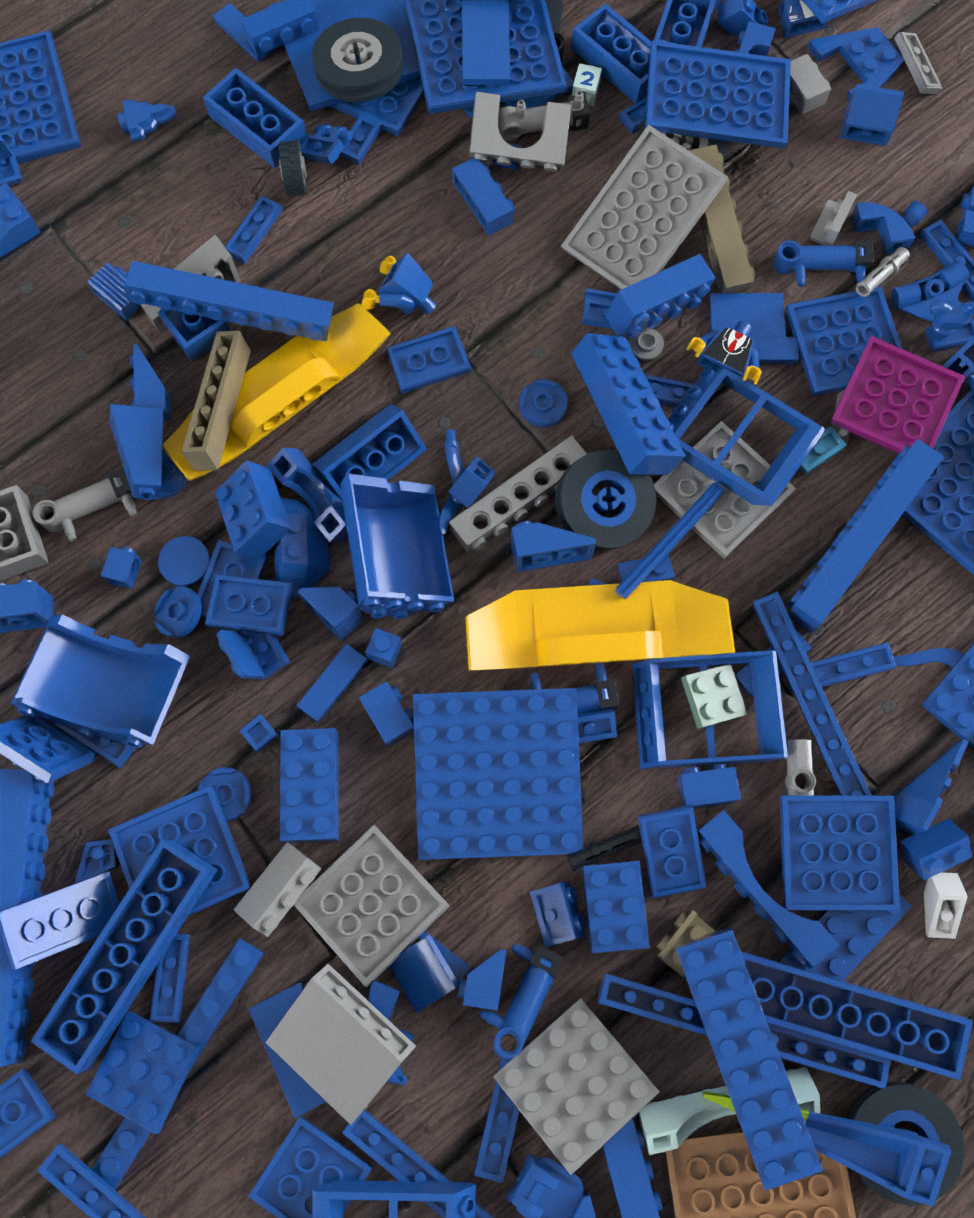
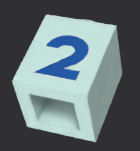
M579 63L573 84L572 96L576 95V91L581 90L586 96L588 106L594 107L602 68Z

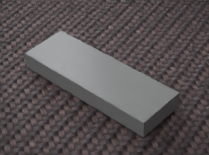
M899 32L894 39L920 93L938 94L942 86L917 34Z

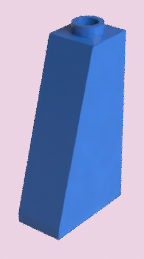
M110 404V426L133 498L160 500L163 409Z

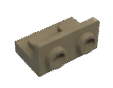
M694 910L688 911L687 914L683 911L673 923L676 929L670 936L665 934L656 945L659 949L656 956L683 978L685 973L675 946L716 932L700 919Z

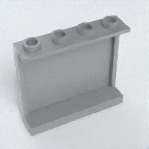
M329 964L312 977L266 1041V1044L350 1125L365 1110L383 1085L416 1047L414 1043Z

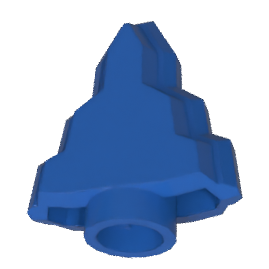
M135 99L124 100V112L117 113L123 133L129 132L132 142L144 139L145 135L154 132L158 125L165 124L177 116L175 107L172 105H151L148 102H137Z

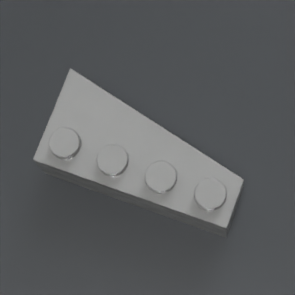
M216 235L211 237L174 268V270L217 279L241 282L232 256ZM140 304L158 332L167 328L158 314L161 308Z

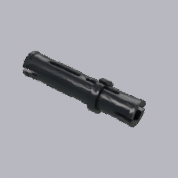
M639 825L597 843L592 841L588 843V847L567 854V860L573 872L593 862L598 864L602 862L603 858L640 843Z

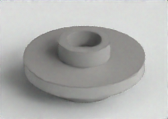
M646 328L636 337L630 338L629 345L635 357L648 361L657 358L662 353L664 340L658 331Z

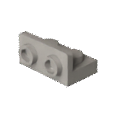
M848 191L844 200L839 198L837 203L828 200L814 227L810 240L821 245H833L857 194Z

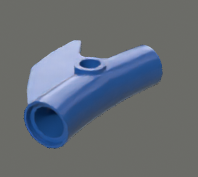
M955 261L926 278L893 288L892 302L896 310L901 309L917 318L933 323L934 315L930 314V304L936 300L958 301L959 292L965 281L969 279V272L966 266L960 261Z

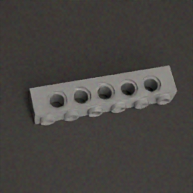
M571 435L449 521L451 533L467 553L472 550H480L486 545L490 537L501 535L507 530V525L514 520L516 522L522 520L528 514V510L534 506L540 507L548 500V496L556 491L559 480L565 472L556 468L557 465L562 464L568 468L587 453ZM542 478L547 480L548 483L546 485H539L535 481ZM525 493L528 497L520 500L515 495ZM498 507H504L508 511L505 514H498L494 510ZM482 521L487 526L483 529H478L474 524Z

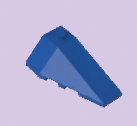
M962 739L955 742L892 795L895 802L897 830L907 836L928 830L943 802V799L938 796L950 786L952 781L947 776L958 767L969 741Z

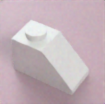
M939 873L927 879L924 891L927 937L956 938L968 897L958 873Z

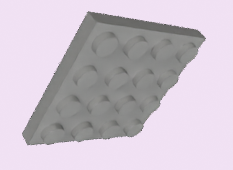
M721 421L693 448L714 461L734 432ZM741 438L737 440L720 464L755 487L771 466ZM681 460L668 475H663L654 484L656 496L681 518L713 483L717 482ZM788 482L772 506L752 505L722 486L724 489L722 496L691 529L725 559L796 488Z
M375 825L314 881L294 904L365 987H368L373 980L382 974L401 953L450 907Z
M581 998L525 1047L518 1056L513 1058L493 1076L570 1176L660 1092Z

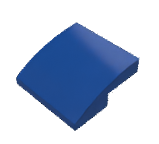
M428 935L401 953L390 965L392 972L416 1013L460 986L431 935Z

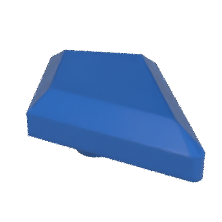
M112 839L86 842L75 883L117 867L116 850Z

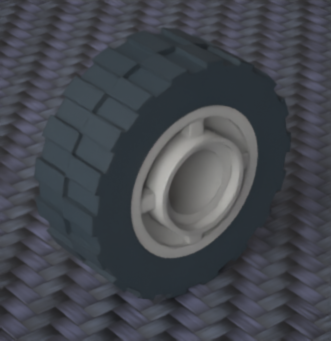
M299 140L279 142L280 171L287 197L307 195L306 166Z

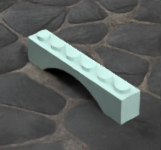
M807 1067L786 1071L800 1110L820 1113V1095ZM726 1086L703 1090L729 1095ZM697 1092L659 1102H650L638 1114L648 1153L652 1155L678 1149L684 1140L699 1127L712 1120L736 1114V1112L705 1099L702 1092Z

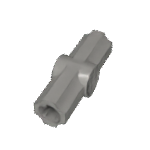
M786 740L788 758H786L787 775L785 777V785L788 789V795H814L816 778L812 770L811 740ZM798 774L803 775L805 778V785L802 789L797 787L795 783V778Z

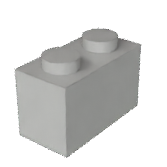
M808 54L791 61L790 85L792 89L789 97L801 115L825 105L831 88L829 82L824 79L818 70L817 64L812 61Z

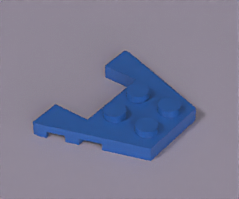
M878 27L812 39L807 46L819 62L839 52L863 82L860 85L881 88L883 84L885 85L901 68L904 62L903 57ZM854 88L849 90L846 96L849 100L852 96Z

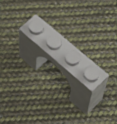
M476 92L469 157H475L480 162H488V159L497 160V164L511 165V162L520 163V167L529 169L534 168V166H542L545 171L556 172L564 166L571 105L547 102L544 108L540 140L531 147L516 148L506 143L498 130L500 95Z

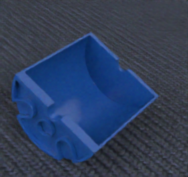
M356 474L345 476L340 486L359 609L371 614L372 618L393 616V619H404L409 616L408 614L424 611H443L445 605L454 602L443 534L439 531L440 516L434 485L400 480L388 483L385 478Z

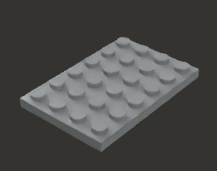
M648 125L561 247L620 290L661 272L728 181V177Z

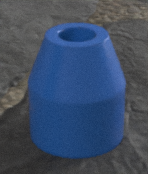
M912 201L905 209L902 218L912 227L927 214V209L922 203Z

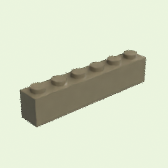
M717 145L688 150L724 174V160L722 154L718 153ZM729 178L699 219L719 293L747 291L755 280L754 269L748 262V246L746 243H743L741 236L742 224L740 221H737L735 214L736 203L729 193Z
M240 331L217 332L182 448V454L194 471L219 469L251 352Z

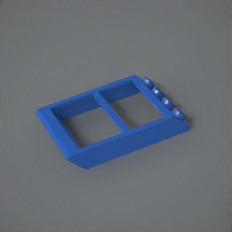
M706 368L701 372L700 378L694 386L686 392L682 402L673 409L672 415L668 419L685 454L682 461L752 505L772 506L825 430L819 424L747 380L743 381L742 377L727 368ZM722 383L754 402L755 405L713 461L681 441L680 438ZM762 407L796 428V431L755 487L720 464Z
M776 651L654 658L632 664L640 769L756 763L788 758ZM749 664L759 755L716 757L713 725L705 727L708 758L666 761L658 670L700 667L701 672L707 670V666Z
M335 1180L313 1189L312 1218H343L344 1200H388L389 1218H398V1201L446 1202V1218H475L476 1184L463 1182Z

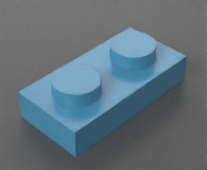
M832 426L823 432L800 465L799 469L804 475L813 471L847 446Z

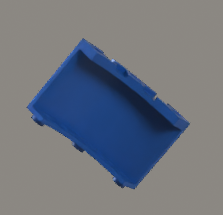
M63 614L51 617L10 704L19 707L17 711L23 715L33 717L35 714L76 729L79 735L92 739L96 735L125 742L136 748H141L142 745H153L190 656L169 644L145 643L144 648L136 647L131 640L110 635L108 640L94 635L95 629Z

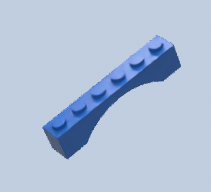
M725 810L698 830L699 845L707 854L709 852L713 854L717 859L715 864L725 876L729 874L736 882L734 887L743 898L749 897L754 903L752 908L763 921L765 919L769 921L774 927L771 930L774 936L782 944L786 942L793 950L791 953L792 957L801 967L813 968L839 946L820 922L805 919L789 912L777 904L761 888L746 860L743 847V832Z

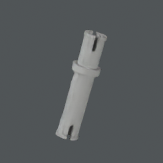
M899 247L892 255L884 257L880 265L857 284V293L862 297H867L886 278L896 274L899 267L910 257L909 251L904 247Z

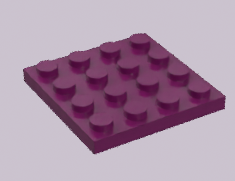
M871 336L830 423L897 453H900L906 444L912 446L917 439L933 449L965 376Z

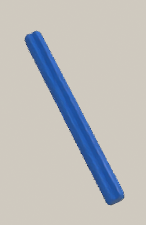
M713 483L616 587V593L621 598H628L722 496L724 492L723 487L718 483Z

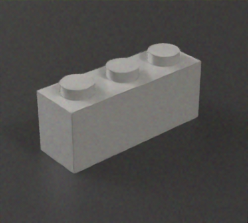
M287 842L238 903L234 911L252 928L268 937L296 903L307 886L314 880L321 868Z

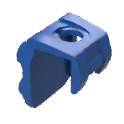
M529 1152L524 1161L525 1165L505 1198L516 1205L517 1211L526 1218H571L583 1194L581 1179L575 1173L570 1176L561 1164L550 1157L543 1156L539 1158Z

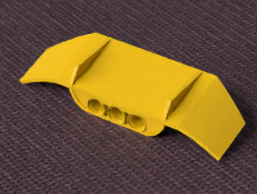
M357 303L345 311L332 316L327 342L295 336L245 372L219 467L237 458L354 372L378 349L391 333L367 309H364L361 304ZM193 411L181 426L162 444V449L189 481L213 471H194L182 454Z
M672 580L641 582L626 599L621 598L616 593V587L619 584L515 590L465 617L469 670L528 668L735 653L728 599Z

